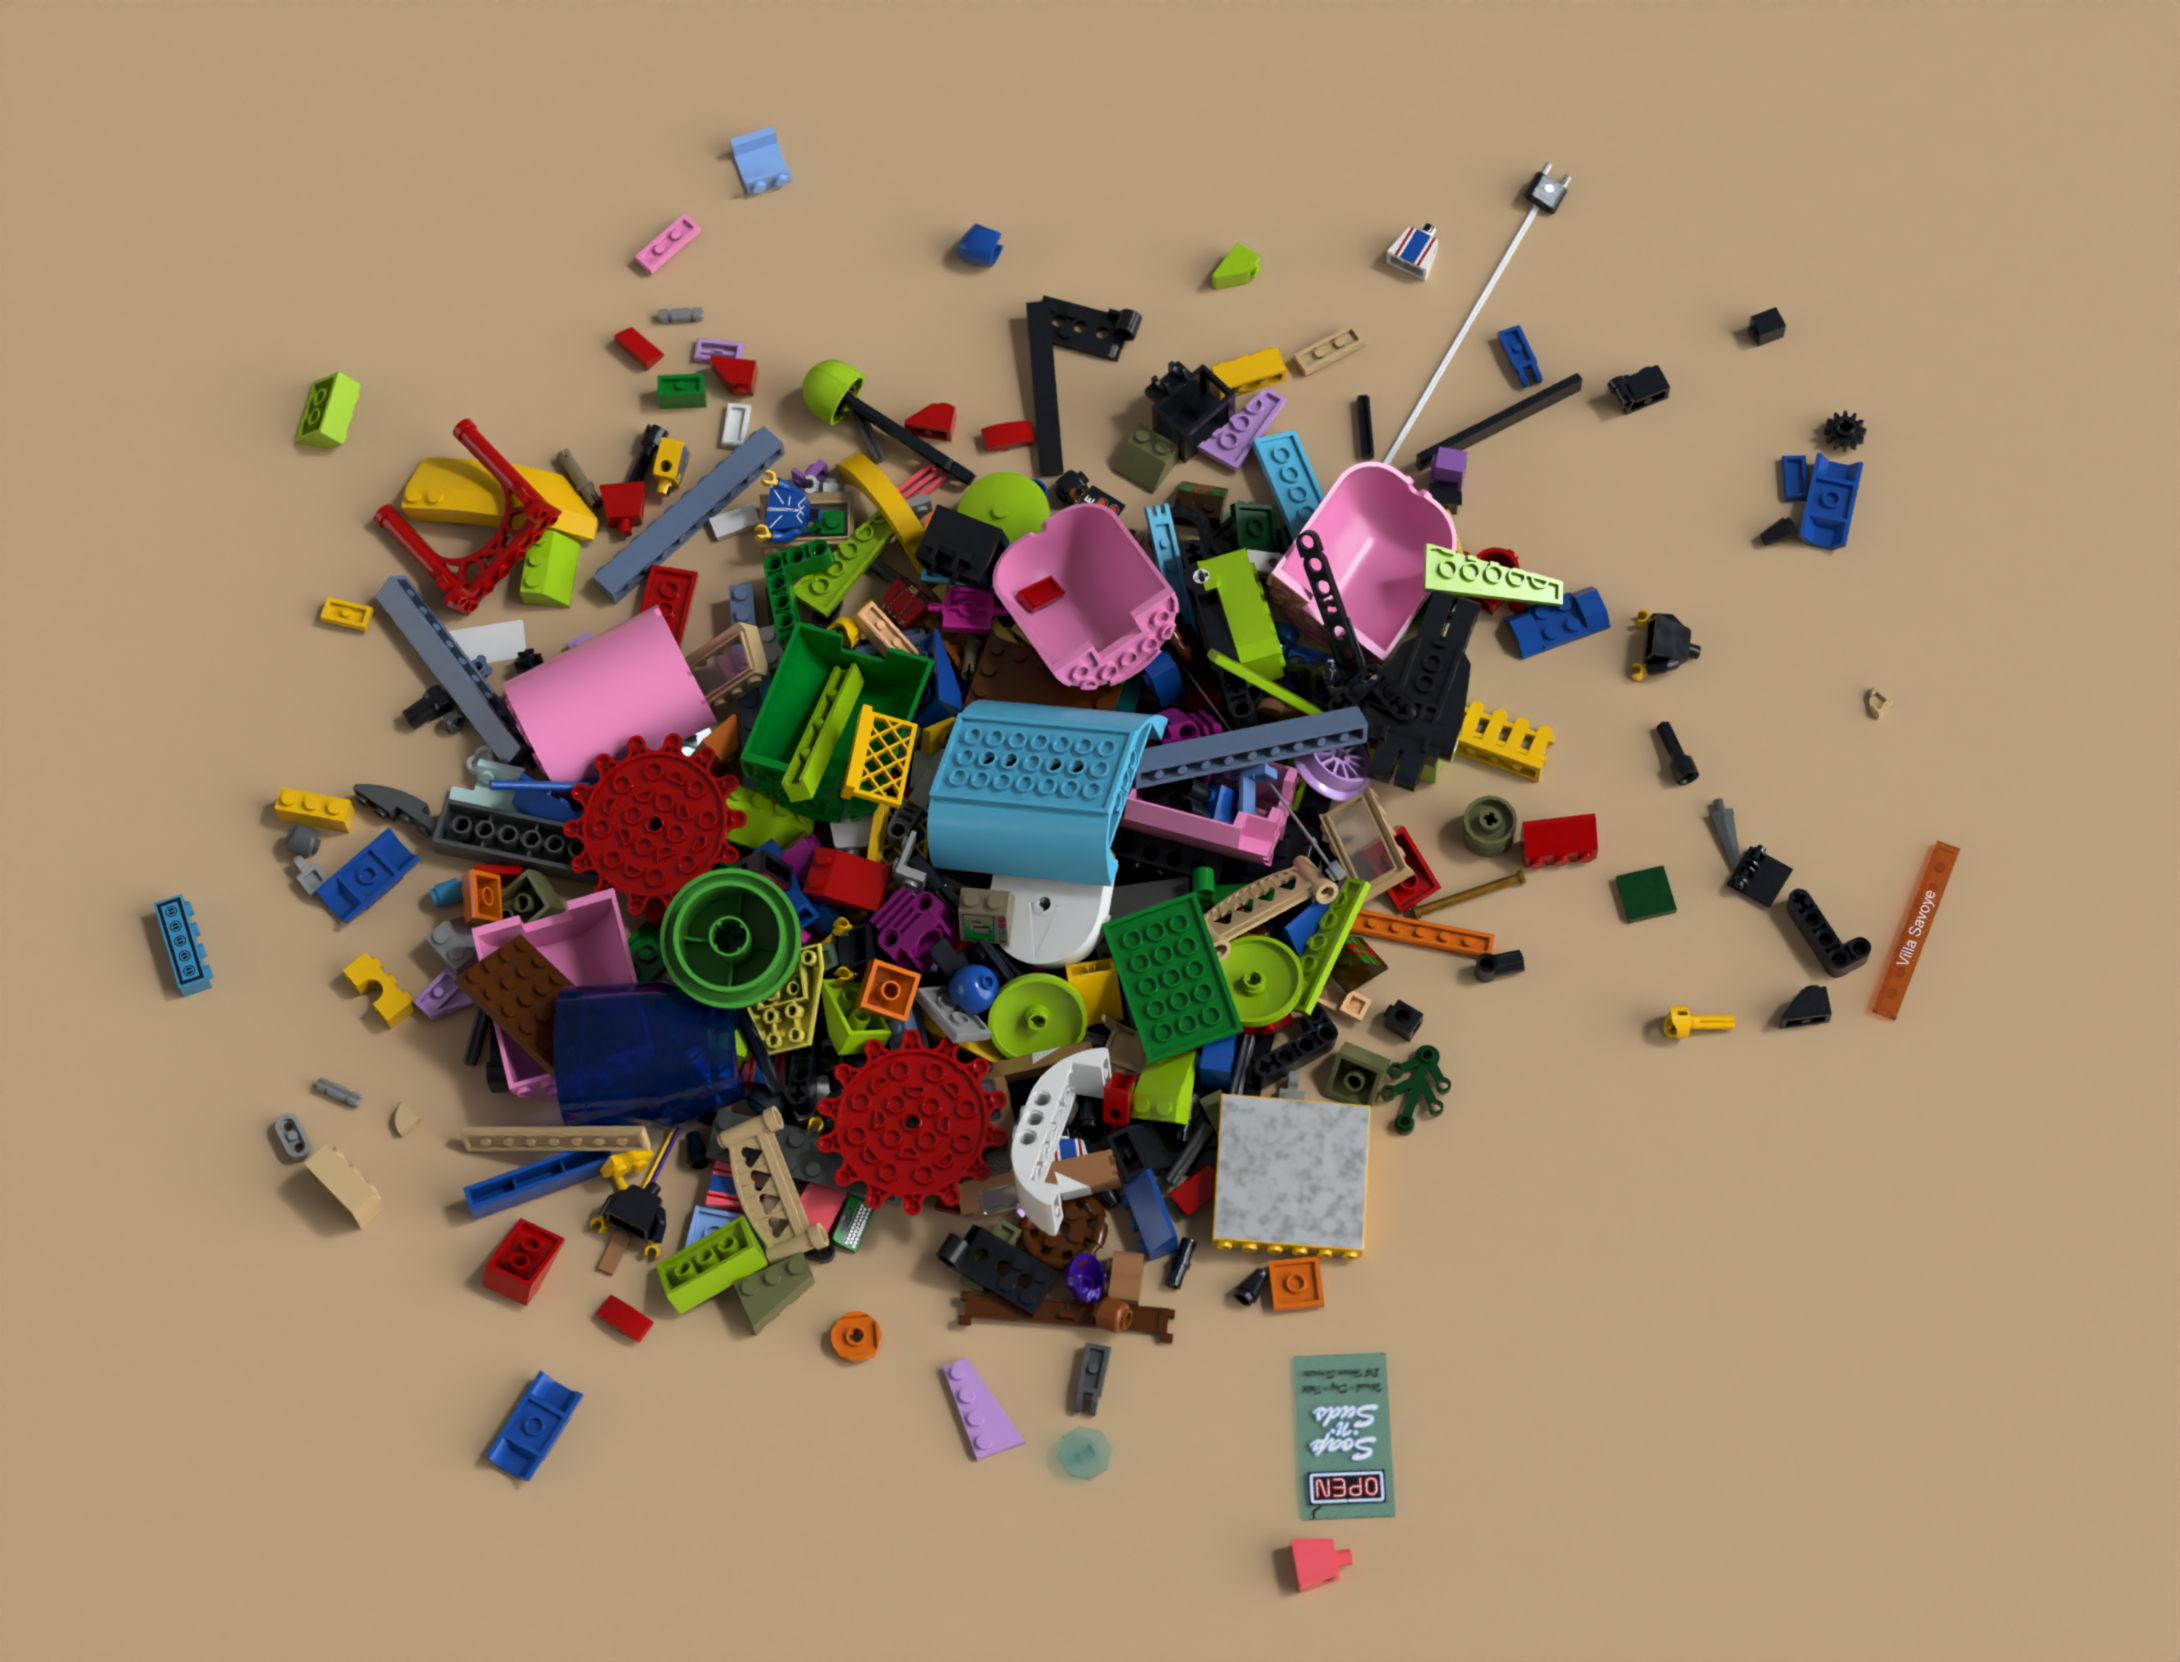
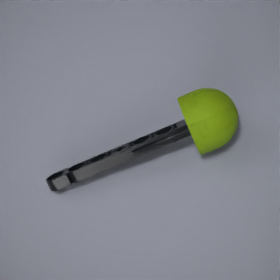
M826 360L816 364L808 371L802 386L804 402L813 414L831 426L836 425L850 409L962 483L970 486L976 478V475L858 399L857 397L865 381V375L843 361Z

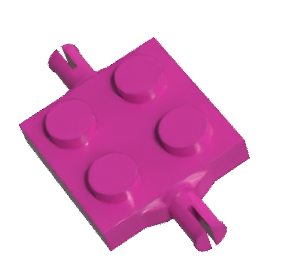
M947 586L943 603L928 602V612L942 613L943 632L991 634V625L995 616L1009 617L1006 607L995 606V590L993 588H989L988 593H984L972 587Z

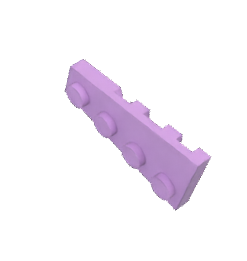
M1266 387L1246 404L1240 413L1233 415L1227 424L1221 429L1218 428L1214 431L1208 440L1201 442L1197 446V451L1238 472L1253 450L1251 445L1253 438L1262 437L1287 403V398Z
M967 1358L943 1366L977 1461L1025 1444L1020 1433Z

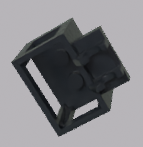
M1171 361L1168 363V373L1160 380L1154 375L1151 378V384L1144 389L1145 395L1155 403L1152 406L1153 431L1179 446V458L1184 463L1199 452L1197 451V446L1201 442L1208 440L1214 431L1218 428L1221 429L1236 414L1235 392L1204 364L1191 373L1179 361L1176 363ZM1210 381L1226 395L1220 401L1210 393Z
M937 504L914 556L922 568L928 570V576L932 577L936 573L949 578V584L951 585L959 582L988 593L993 582L995 565L1002 553L1008 548L1010 541L1003 529Z

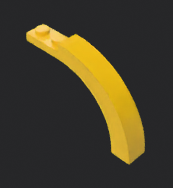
M854 452L836 463L835 465L846 484L858 488L887 521L921 578L922 566L914 555L925 530L906 500L889 478L866 456Z

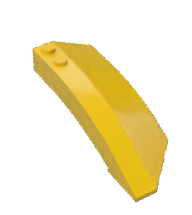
M424 457L406 486L401 508L411 521L452 522L499 528L505 511V496L497 479L476 459ZM511 464L548 503L562 511L557 522L547 530H554L575 541L594 542L599 520L563 475ZM514 495V508L518 506L524 507L522 502ZM525 513L513 517V530L520 529L526 522Z

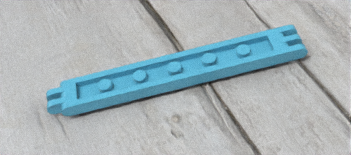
M1159 504L1153 505L1154 515L1152 514L1151 507L1146 506L1144 507L1157 569L1174 590L1178 599L1179 611L1184 616L1183 621L1186 624H1190L1198 636L1194 614L1184 584V570L1169 504H1162L1163 513H1161ZM1182 660V662L1185 664V666L1188 668V670H1189L1190 673L1192 674V668L1189 667V666ZM1194 670L1195 674H1201V672Z

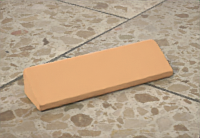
M873 601L868 603L851 619L886 660L888 647L902 649L915 655L919 654V651Z

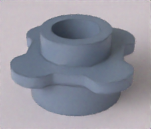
M478 655L475 660L471 661L476 668L478 666L481 667L478 671L484 679L492 674L493 669L486 663L484 655Z

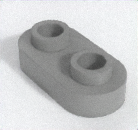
M293 1114L281 1115L276 1120L275 1130L286 1152L293 1160L301 1161L306 1159L312 1151V1145L300 1121ZM287 1126H293L291 1131H285ZM298 1146H303L302 1151H295Z

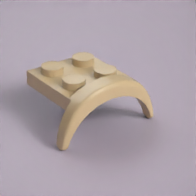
M1103 1014L1101 1021L1111 1031L1105 1045L1109 1052L1111 1075L1113 1076L1115 1072L1139 1075L1140 1078L1147 1056L1138 1031L1117 1022L1108 1014Z

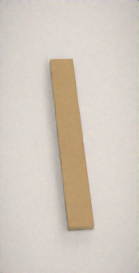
M645 1126L462 1127L460 1131L467 1152L648 1151L651 1146Z

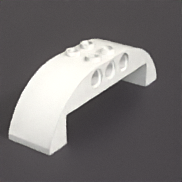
M1108 1048L1089 1049L1073 1054L1049 1068L1033 1087L1026 1105H1022L1019 1116L1020 1122L1013 1128L1011 1158L1018 1200L1028 1218L1038 1228L1052 1236L1057 1235L1063 1218L1059 1185L1045 1183V1179L1076 1094L1103 1099L1104 1086L1112 1077Z

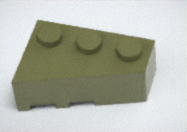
M803 1252L733 1284L757 1336L764 1326L772 1319H776L783 1309L796 1301L815 1284V1280Z

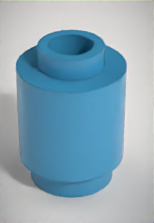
M457 878L437 884L435 888L430 889L435 907L442 906L444 908L464 901L461 890L462 881L458 882Z

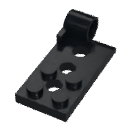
M1045 295L1042 301H1049L1053 345L1118 362L1125 341L1135 340L1142 321V316L1131 309L1118 311L1109 308L1108 312ZM1056 319H1062L1065 321V323L1062 326H1055L1052 324L1053 321ZM1078 325H1084L1087 328L1084 332L1074 330ZM1099 331H1106L1109 335L1106 338H1099L1096 334Z
M975 1224L971 1226L964 1239L949 1233L936 1253V1257L946 1264L947 1267L1032 1317L1059 1276V1272ZM984 1251L988 1254L989 1258L987 1261L980 1263L974 1259V1256L977 1252ZM999 1264H1006L1010 1267V1271L1006 1275H999L995 1269ZM1020 1277H1029L1032 1281L1031 1285L1027 1288L1020 1287L1017 1284Z

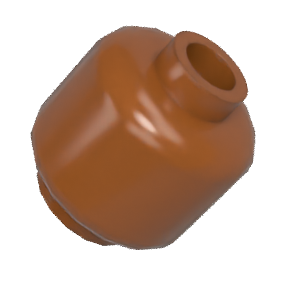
M1112 1297L1104 1298L1095 1305L1093 1310L1096 1325L1103 1330L1113 1333H1120L1124 1329L1126 1330L1132 1321L1133 1313L1128 1303Z

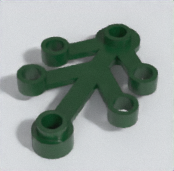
M1431 1045L1419 1047L1414 1058L1401 1064L1395 1062L1389 1066V1076L1393 1079H1400L1403 1073L1418 1067L1415 1076L1394 1086L1385 1085L1381 1089V1097L1385 1101H1392L1395 1099V1096L1410 1090L1403 1114L1398 1115L1394 1123L1395 1131L1403 1136L1411 1134L1414 1130L1415 1122L1412 1116L1420 1093H1422L1429 1106L1428 1111L1432 1116H1440L1443 1113V1103L1436 1099L1425 1079L1428 1070L1436 1082L1438 1093L1447 1094L1451 1089L1450 1080L1443 1076L1437 1065L1440 1059L1439 1052ZM1429 1053L1432 1058L1425 1059L1423 1055ZM1393 1068H1399L1401 1072L1399 1074H1394L1391 1070ZM1446 1083L1448 1087L1442 1089L1439 1087V1084ZM1391 1090L1393 1094L1386 1096L1384 1091ZM1433 1105H1438L1441 1109L1439 1111H1434L1431 1107ZM1405 1119L1409 1121V1124L1403 1126L1400 1124V1121Z

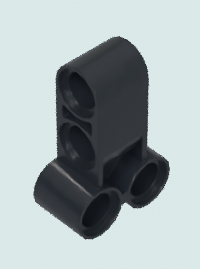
M1194 778L1180 780L1177 790L1151 798L1146 802L1209 818V810L1203 806V803L1207 800L1210 790L1207 784Z

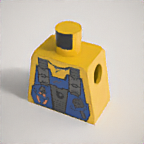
M661 437L653 469V476L658 483L656 494L669 497L672 487L677 489L681 487L691 458L684 442Z

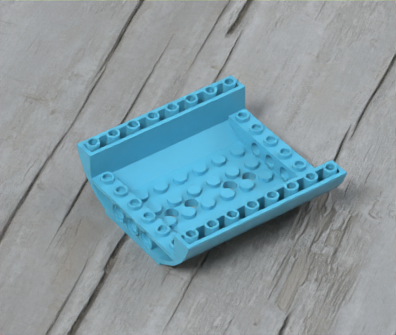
M981 699L970 703L962 713L957 715L929 792L927 838L932 867L1112 887L1119 865L1112 855L1110 847L1147 739H1162L1168 718L1153 714ZM990 757H994V760L991 763L984 764L985 760H988ZM1017 759L1013 765L1006 766L1007 762ZM1057 763H1061V766L1057 770H1051V767L1055 766ZM1079 765L1084 766L1081 771L1076 773L1073 772V770L1079 767Z

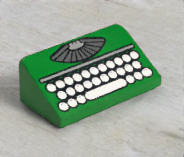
M850 1195L832 1237L834 1246L856 1253L874 1209H870L865 1202Z

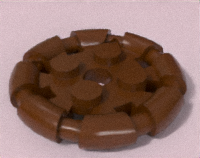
M1179 611V613H1176L1174 620L1176 624L1175 630L1167 641L1170 646L1175 647L1176 654L1189 667L1198 672L1205 671L1209 665L1204 646L1199 645V637L1191 625L1183 621L1184 616Z
M1087 1195L1063 1201V1218L1060 1226L1067 1225L1070 1227V1231L1065 1235H1059L1058 1233L1056 1236L1049 1235L1038 1228L1026 1214L1024 1217H1020L1018 1228L1022 1230L1020 1245L1023 1251L1057 1272H1065L1070 1261L1083 1252L1096 1257V1252L1099 1248L1102 1249L1105 1244L1108 1224L1105 1223V1210L1094 1196L1089 1197ZM1080 1203L1085 1205L1082 1211L1077 1207ZM1095 1221V1225L1089 1228L1088 1222ZM1038 1232L1039 1238L1031 1237V1233ZM1085 1240L1091 1243L1088 1248L1081 1246ZM1046 1248L1051 1251L1050 1254H1043ZM1072 1254V1258L1063 1259V1255ZM1088 1259L1082 1260L1078 1267L1085 1265Z

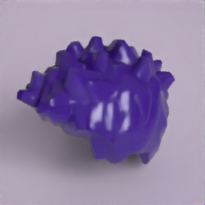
M1083 1252L1075 1256L1065 1269L1066 1285L1073 1292L1075 1298L1079 1300V1303L1086 1302V1304H1089L1092 1299L1097 1303L1103 1292L1102 1286H1104L1106 1274L1101 1263L1094 1255ZM1088 1259L1085 1265L1078 1267L1082 1260Z

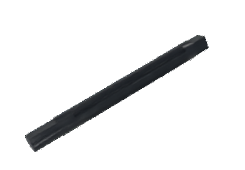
M919 853L907 865L910 868L927 873L926 887L944 903L947 910L959 922L958 908L960 898ZM991 944L1015 975L1011 980L1027 975L1012 956L999 944Z

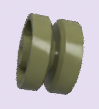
M1489 795L1477 798L1470 803L1465 811L1462 832L1465 845L1470 851L1480 857L1487 858L1501 856L1507 852L1515 840L1517 816L1514 808L1508 801Z

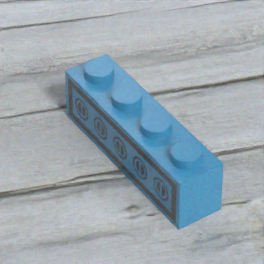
M182 894L153 903L177 984L183 997L212 988L210 979L213 978L210 965H205L203 958L207 957L203 943L199 944L197 937L201 935L197 923H192L190 917L194 915L190 901L185 902Z

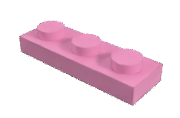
M684 213L635 256L636 262L652 275L701 232L700 226Z

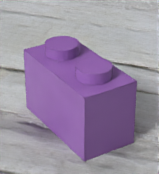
M1439 447L1438 455L1433 454L1430 479L1434 480V483H1457L1458 492H1461L1466 473L1467 452Z

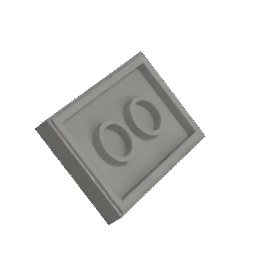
M949 986L917 988L914 999L953 1043L990 1039L992 1031L977 1015L964 1013L966 1010L962 1009L959 1004L955 1005L949 993Z

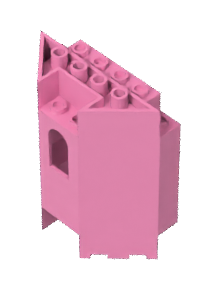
M1147 739L1144 748L1156 745L1151 739ZM1274 761L1267 762L1269 766L1277 770V780H1271V783L1291 809L1294 801V792L1301 775L1298 774L1296 768L1274 763ZM1238 780L1215 783V785H1223L1232 789L1233 783L1238 782ZM1266 781L1256 783L1255 815L1239 811L1233 825L1146 802L1143 797L1138 795L1137 789H1135L1132 783L1118 826L1271 868L1275 846L1278 839L1283 840L1287 818L1290 813Z

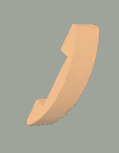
M1327 980L1316 1003L1335 1014L1361 1022L1372 1000L1354 990L1347 994L1341 987Z

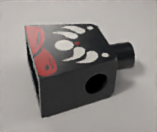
M766 850L758 851L738 860L736 869L758 873L774 882L782 891L792 889L793 867Z

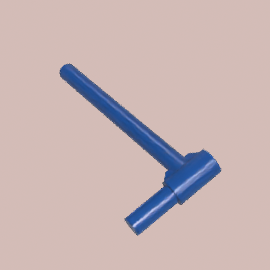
M600 774L593 779V782L489 780L488 787L489 790L572 791L573 787L580 783L588 786L596 784Z

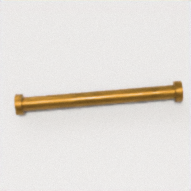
M1522 869L1516 871V874L1418 907L1413 905L1411 910L1415 920L1421 919L1422 915L1517 883L1524 884L1526 879Z

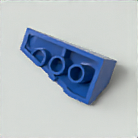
M934 629L920 642L918 656L923 655L935 661L912 719V723L918 724L917 727L934 725L947 718L956 717L962 711L961 691L940 632L937 629Z

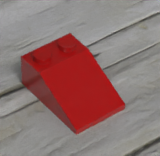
M1397 825L1393 828L1396 836H1394L1395 842L1403 849L1406 855L1403 859L1406 865L1413 869L1415 874L1384 891V893L1398 912L1402 914L1411 906L1416 905L1439 890L1441 886L1406 828ZM1380 836L1357 851L1374 879L1395 868Z
M816 847L802 892L815 903L875 913L881 907L892 867L840 850Z
M520 1218L487 1263L482 1286L527 1307L540 1288L565 1238Z

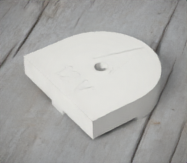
M993 874L990 890L1010 891L1015 896L1010 945L1000 946L1012 957L1041 969L1065 968V965L1080 962L1094 951L1105 935L1101 924L1109 922L1111 918L1109 909L1114 881L1112 887Z

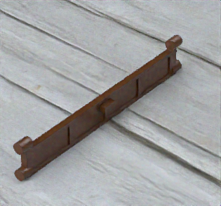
M961 1291L960 1301L967 1303L965 1316L959 1315L958 1325L971 1326L972 1318L1099 1328L1096 1325V1318L1093 1317L1096 1302L1090 1301L1089 1304H1086V1302L1081 1304L1079 1300L1044 1298L1032 1317L993 1293ZM1129 1305L1133 1313L1130 1326L1123 1331L1160 1334V1343H1173V1334L1167 1333L1168 1319L1175 1320V1309Z

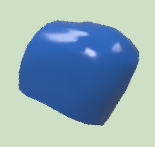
M973 224L957 243L955 251L967 263L993 266L1003 249V245L997 244L1001 238V233L980 224Z

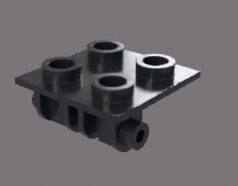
M1750 846L1727 885L1770 908L1793 869L1767 855L1764 846Z

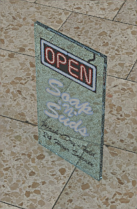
M1386 1353L1294 1356L1302 1520L1395 1517Z

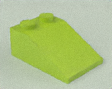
M822 979L821 993L828 1034L837 1054H866L864 1047L866 1042L871 1039H877L885 1046L892 1034L885 1019L854 1009L862 982H853L852 979H848L842 986L834 984L836 979Z
M1191 1050L1151 1065L1148 1059H1146L1134 1091L1131 1118L1142 1121L1188 1125L1198 1051Z

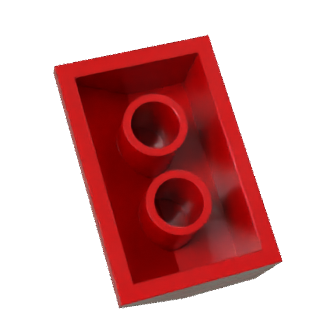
M1595 813L1522 822L1520 846L1524 868L1540 869L1545 865L1552 864L1564 866L1569 862L1577 861L1589 863L1593 859H1597L1598 840Z

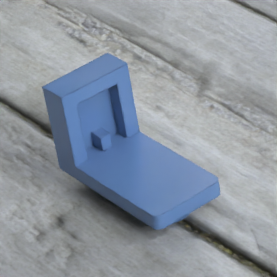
M1268 763L1240 768V776L1238 777V811L1255 815L1256 783L1277 780L1276 769L1269 766Z

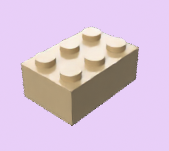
M325 1144L303 1164L312 1180L362 1230L384 1210L380 1203L382 1198L377 1193V1188L369 1180L365 1182L361 1177V1172L352 1163L349 1165L344 1160L345 1156L336 1147L331 1149Z

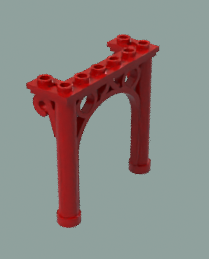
M466 418L454 427L452 434L497 479L505 496L504 516L500 527L492 539L480 550L469 556L446 558L435 552L391 504L382 506L375 513L374 521L381 528H385L430 575L435 583L447 593L444 597V603L468 615L476 610L479 602L494 590L495 585L500 579L509 574L512 566L524 558L526 551L542 538V534L557 522L562 511L548 503L477 430V426L471 419ZM514 495L522 502L524 507L518 506L514 508ZM525 513L526 522L520 529L513 530V517ZM507 532H508L509 534L513 535L514 538H513V540L506 546V542H507V540H508V538H509V537L506 536V534H507ZM497 556L489 565L482 560L483 558L489 560L491 557ZM478 563L480 565L479 573L472 580H467L466 572L468 566ZM446 565L459 566L458 577Z

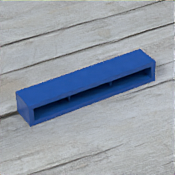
M566 1151L464 1187L463 1190L470 1211L476 1220L602 1175L600 1169L612 1154L611 1151Z

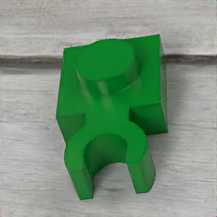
M822 511L821 522H813V526L807 527L806 533L813 534L817 530H821L822 537L845 536V511Z

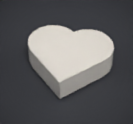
M480 746L476 750L475 755L468 758L466 765L471 774L477 775L476 765L479 758L495 762L494 753L488 746Z

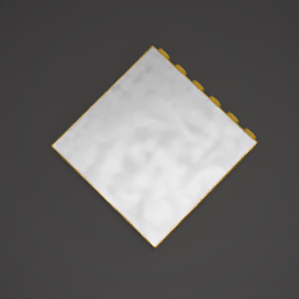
M1221 1094L1219 1101L1211 1245L1217 1246V1249L1230 1250L1232 1247H1238L1246 1252H1255L1257 1249H1263L1271 1254L1289 1251L1296 1256L1314 1253L1321 1258L1339 1255L1346 1260H1356L1357 1257H1361L1364 1252L1371 1106Z

